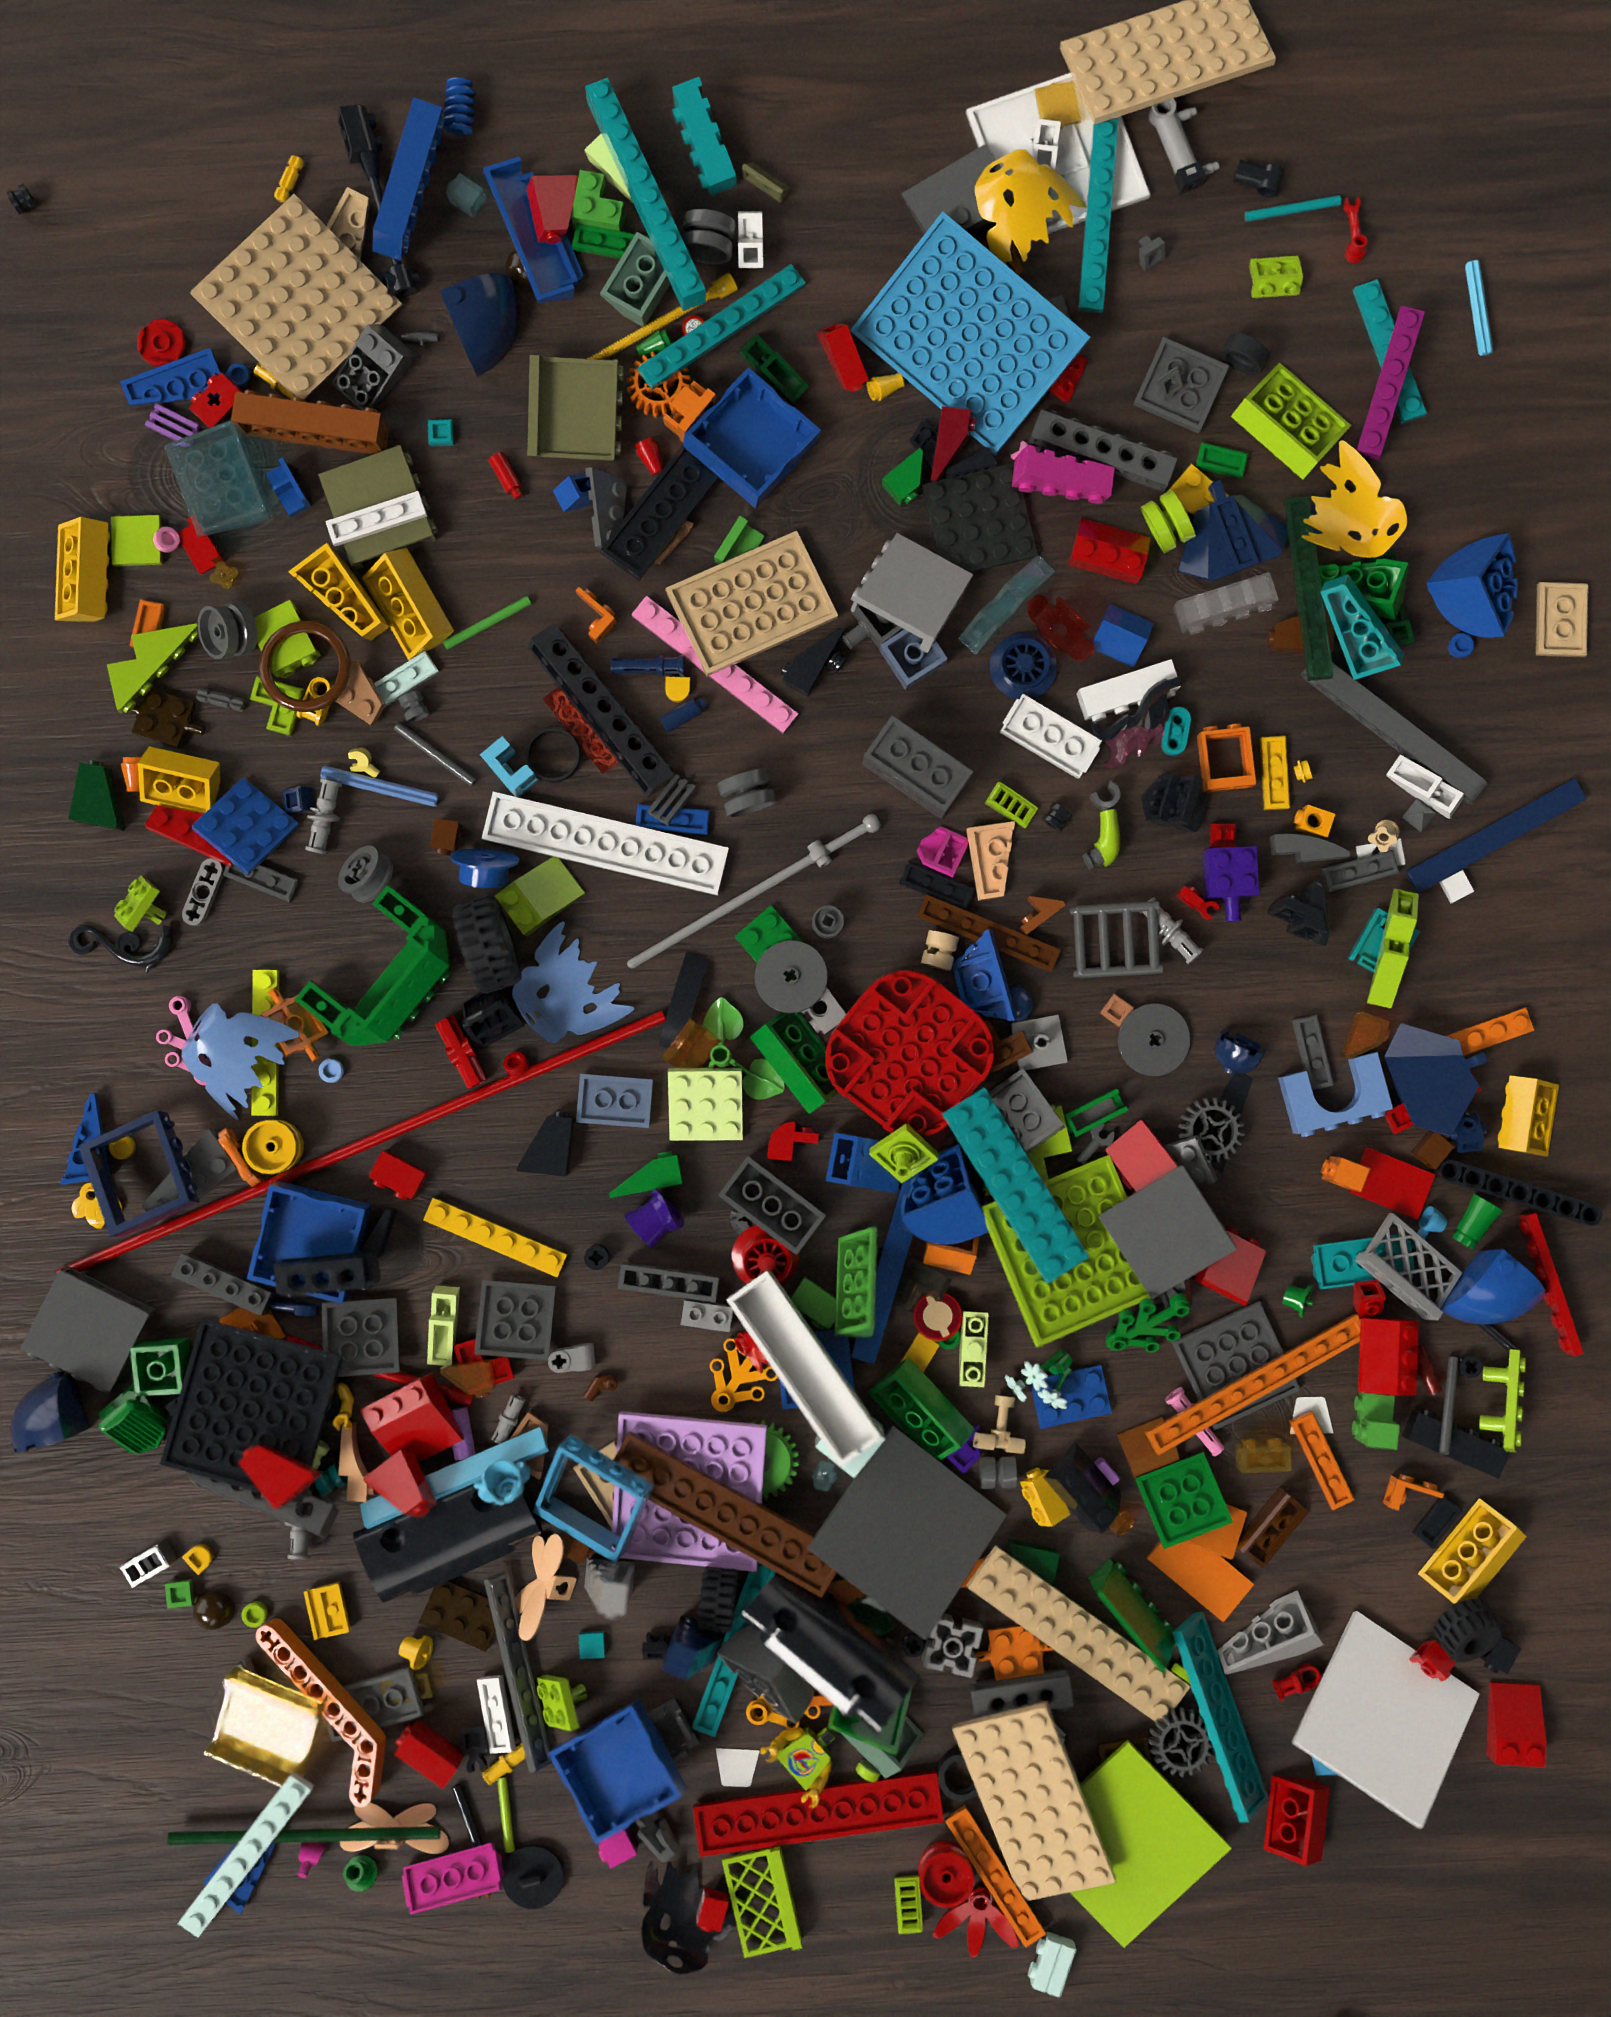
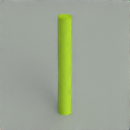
M503 1775L497 1780L505 1852L510 1853L515 1851L507 1776Z

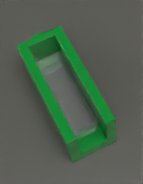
M1114 1088L1064 1114L1068 1135L1073 1133L1075 1137H1078L1127 1112V1107L1124 1106L1118 1095V1089Z

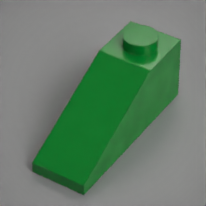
M672 1151L658 1153L657 1159L650 1161L610 1192V1198L683 1184L678 1154L672 1155Z

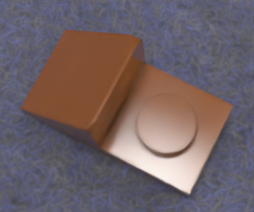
M1029 896L1027 900L1038 914L1035 915L1032 912L1021 920L1024 925L1019 929L1024 935H1027L1066 904L1060 900Z

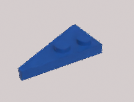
M98 1093L89 1094V1098L85 1103L81 1125H78L72 1144L73 1150L69 1153L67 1159L69 1163L64 1177L61 1178V1185L90 1181L79 1145L104 1134ZM105 1146L100 1149L110 1175L107 1151Z

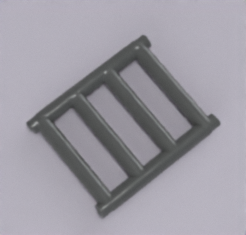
M1147 901L1070 907V913L1074 916L1076 969H1074L1073 977L1091 978L1163 973L1164 968L1159 960L1157 910L1160 908V902ZM1147 911L1150 965H1135L1132 912ZM1110 913L1123 914L1125 966L1111 967L1108 928V914ZM1098 914L1101 967L1086 968L1083 915Z

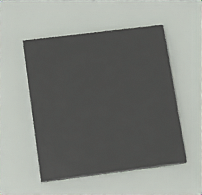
M890 1426L884 1435L885 1440L857 1474L807 1549L926 1640L1007 1515L897 1428Z

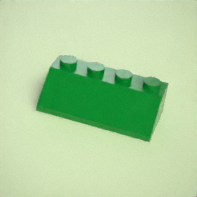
M781 1012L750 1036V1039L808 1114L812 1113L838 1092L827 1073V1047L800 1012Z
M909 1357L891 1369L867 1392L909 1439L937 1461L960 1449L975 1430Z

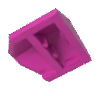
M940 826L936 831L922 839L917 853L923 865L953 877L969 844L968 838Z

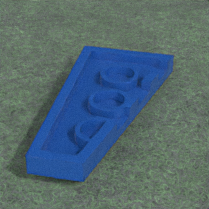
M207 348L120 381V384L130 406L191 400L199 390L203 393L209 386L207 384L209 378L215 373L219 375L221 370L212 349Z

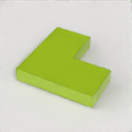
M256 676L250 699L273 706L266 729L292 736L297 719V711L289 710L276 703L265 691L260 677ZM274 681L278 688L287 696L298 700L303 699L304 689Z

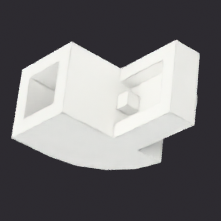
M762 211L738 212L739 268H763Z

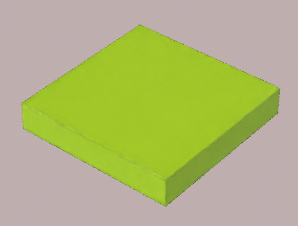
M161 516L111 517L113 566L163 565L162 551L157 549L153 541L155 532L162 528Z

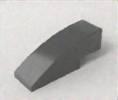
M1274 834L1269 837L1271 856L1295 854L1296 863L1345 859L1350 856V851L1337 844L1316 837L1298 834Z

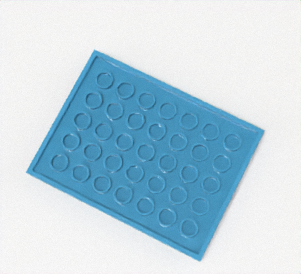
M943 211L850 330L940 409H942V406L972 410L974 417H977L976 429L974 432L971 431V435L987 448L989 447L995 456L1091 339L1089 335Z

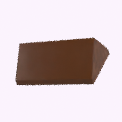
M1279 1487L1241 1533L1237 1548L1261 1568H1264L1309 1511Z

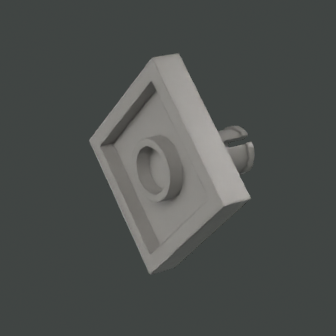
M1059 1015L1010 1024L1012 1035L1023 1030L1034 1050L1033 1053L1017 1061L1019 1070L1022 1068L1029 1070L1068 1062Z

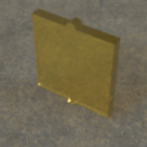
M1073 81L1061 84L1052 83L1050 86L1034 89L1039 119L1060 121V129H1063L1064 126L1081 123Z

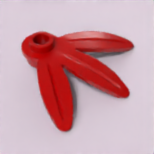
M984 1887L972 1889L968 1901L950 1909L940 1919L933 1931L934 1938H941L954 1930L970 1915L967 1927V1944L970 1956L975 1958L982 1946L985 1933V1917H987L994 1930L1010 1947L1017 1948L1019 1946L1016 1932L1004 1913L992 1904L993 1896Z

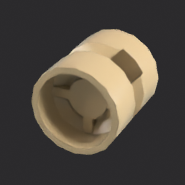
M929 930L926 940L928 949L923 952L921 964L951 971L954 957L951 954L956 951L959 937Z

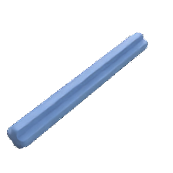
M323 766L321 770V778L433 807H436L438 804L439 795L437 793L328 766Z

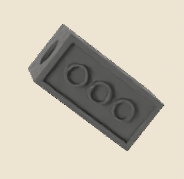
M894 716L890 717L864 754L862 762L863 766L940 819L943 818L973 773L972 770Z

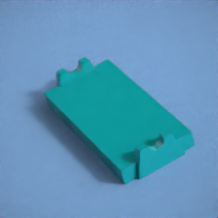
M1391 1234L1390 1238L1399 1237V1234ZM1374 1237L1313 1245L1314 1254L1311 1256V1262L1313 1264V1276L1318 1282L1319 1289L1350 1286L1357 1282L1376 1280L1374 1276L1355 1261L1359 1252H1365ZM1406 1239L1407 1251L1411 1253V1240L1408 1241ZM1391 1241L1393 1255L1401 1254L1400 1241ZM1385 1242L1379 1243L1374 1251L1380 1257H1386ZM1408 1256L1410 1270H1415L1413 1256ZM1402 1257L1394 1259L1395 1270L1398 1272L1404 1271Z

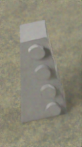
M587 1558L584 1587L599 1613L605 1614L608 1618H620V1615H625L633 1593L636 1562L617 1561L614 1563L607 1559Z

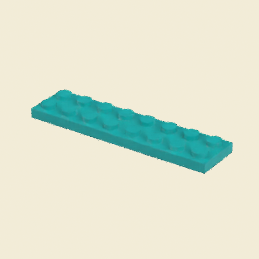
M985 1088L942 1113L1046 1283L1052 1282L1089 1258V1255Z
M1195 1612L1173 1632L1174 1641L1179 1648L1183 1667L1187 1671L1192 1692L1195 1694L1199 1705L1200 1715L1203 1717L1208 1731V1738L1212 1742L1217 1763L1222 1770L1225 1786L1228 1788L1233 1802V1809L1237 1813L1239 1822H1249L1269 1797L1203 1612Z

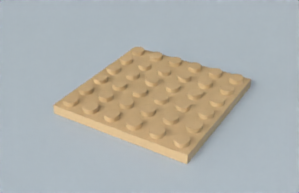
M295 194L286 200L191 290V295L294 397L306 399L346 360L366 325L383 324L402 305L392 293H387V288Z

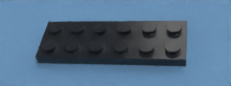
M682 445L602 546L600 554L640 581L720 477Z

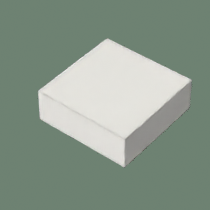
M1463 870L1439 882L1450 903L1474 892Z

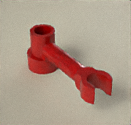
M1359 197L1356 199L1355 206H1351L1348 203V198H1346L1343 209L1349 217L1352 237L1351 243L1346 249L1345 258L1351 263H1359L1363 260L1367 245V238L1361 235L1358 215L1361 204Z

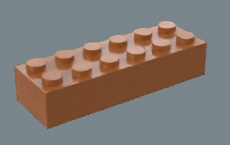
M245 390L244 393L235 392L231 421L244 436L372 455L387 450L390 428L381 413L375 409L355 410L354 407L344 404L340 405V407H335L324 401H316V404L297 397L287 400L276 394H268V397L260 396L257 392Z

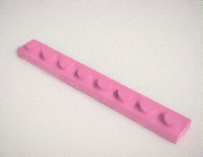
M646 596L631 614L632 617L704 672L681 622ZM735 664L709 676L783 734L798 716L796 711Z

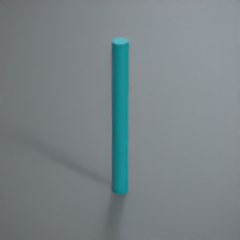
M1338 195L1245 212V221L1341 205V197Z

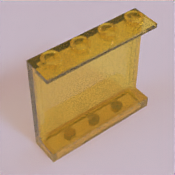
M235 1667L224 1678L222 1687L227 1689L212 1744L204 1751V1755L280 1788L293 1771L304 1778L325 1704Z

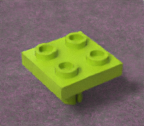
M140 875L138 880L135 879L130 884L128 895L124 900L119 901L114 910V917L124 928L131 932L134 931L143 916L157 925L162 922L158 916L163 919L166 916V911L152 904L159 890L148 879Z
M907 1123L870 1147L869 1155L900 1183L905 1182L939 1160V1153Z
M546 1674L537 1677V1693L543 1702V1717L548 1726L567 1731L579 1728L574 1704L587 1699V1694L582 1695L583 1692H586L585 1687L580 1684L570 1689L568 1679Z

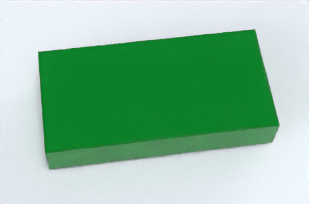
M1202 442L1195 467L1242 479L1248 453Z

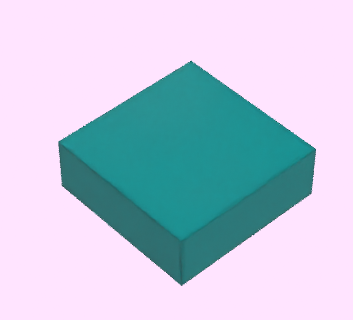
M452 419L428 420V440L430 446L454 445Z
M604 1631L579 1632L580 1659L605 1658Z

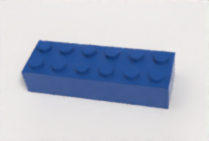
M413 97L374 225V252L401 261L403 252L408 253L411 232L415 231L418 209L421 210L424 201V189L429 185L431 166L434 167L437 146L441 144L443 138L445 118L441 117L442 107Z

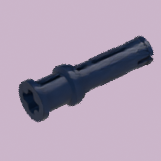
M659 655L657 658L651 659L611 658V673H657L660 677H663L665 674H679L680 677H684L685 659L684 655L679 657Z

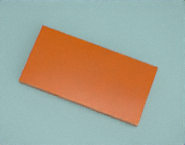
M1159 1541L1146 1557L1222 1622L1228 1618L1254 1586L1253 1582L1220 1555L1187 1542L1164 1550Z

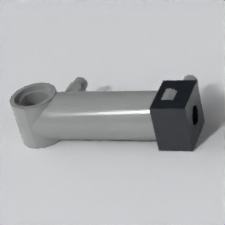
M1172 98L1152 105L1149 120L1157 129L1175 173L1174 181L1181 195L1201 187L1206 175L1218 170L1220 166L1218 162L1202 166L1200 161H1196L1181 122L1196 115L1197 110L1193 107L1176 113V102ZM1158 109H1164L1167 113L1161 114L1158 112Z

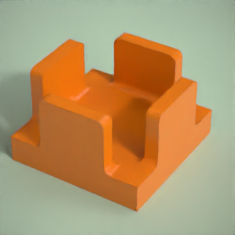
M695 381L691 383V390L684 386L671 402V407L677 411L673 417L674 420L666 414L663 417L664 425L678 435L681 442H684V434L708 409L717 404L716 394L709 388L705 390Z

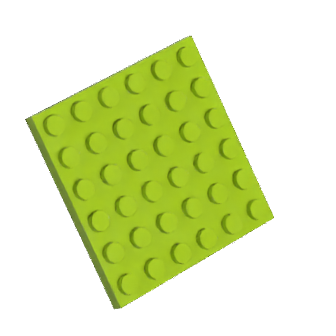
M1110 1155L1043 1181L1089 1255V1258L1050 1283L1044 1281L996 1201L981 1207L987 1229L1036 1347H1040L1134 1306L1144 1298H1151L1098 1217L1102 1212L1127 1198Z

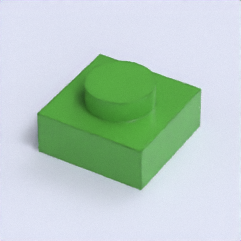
M192 1579L165 1583L167 1609L192 1606L194 1604Z

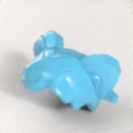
M505 1459L497 1460L487 1466L482 1474V1481L475 1482L474 1487L479 1489L478 1495L482 1500L486 1502L494 1501L496 1504L504 1505L521 1495L524 1488L523 1483L530 1478L531 1470L523 1461L513 1463Z

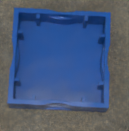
M748 367L725 391L720 401L708 409L684 434L683 446L756 509L818 443L821 430L800 411L783 401L771 386Z
M279 1180L273 1182L268 1188L261 1217V1232L254 1247L247 1279L276 1287L273 1264L280 1259L360 1252L371 1204ZM347 1269L348 1274L354 1277V1273ZM323 1271L324 1277L330 1279L328 1273ZM298 1274V1275H299V1278H300L302 1281H305V1278L303 1277V1275ZM351 1289L342 1292L325 1291L319 1294H306L342 1304L349 1298Z
M640 1698L562 1742L548 1753L564 1785L572 1793L579 1813L596 1845L625 1829L637 1818L652 1814L680 1798L688 1789Z

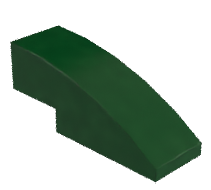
M758 334L752 336L737 352L767 384L791 404L809 388V385L777 351H773Z

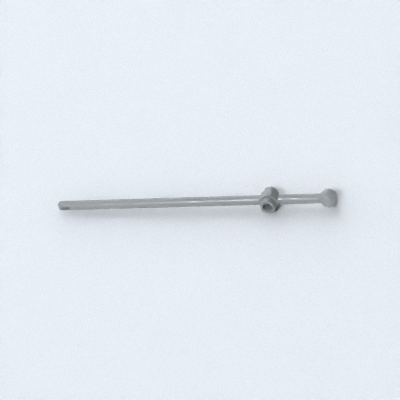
M869 814L864 817L862 824L830 843L822 845L820 840L811 843L807 847L810 851L809 855L631 958L627 962L628 967L635 968L809 865L817 863L819 868L828 865L832 861L829 856L831 852L867 831L869 833L877 832L881 827L880 821L875 814Z

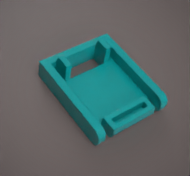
M1375 908L1348 955V959L1351 961L1355 959L1357 954L1360 955L1356 963L1372 973L1375 970L1384 929L1380 926H1383L1388 913L1379 908ZM1415 928L1409 943V951L1420 933Z

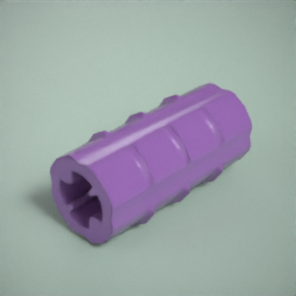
M467 1406L450 1409L464 1437V1440L452 1445L455 1460H462L476 1455Z

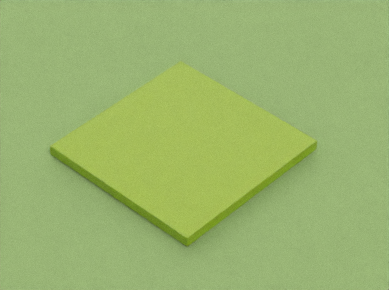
M1126 1740L1080 1783L1081 1790L1115 1872L1116 1881L1112 1884L1070 1892L1123 1948L1232 1849L1231 1845L1129 1740Z

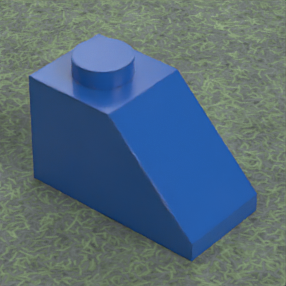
M586 473L568 476L553 490L563 512L582 509L593 503V500H589L588 491L591 490L590 477H586Z

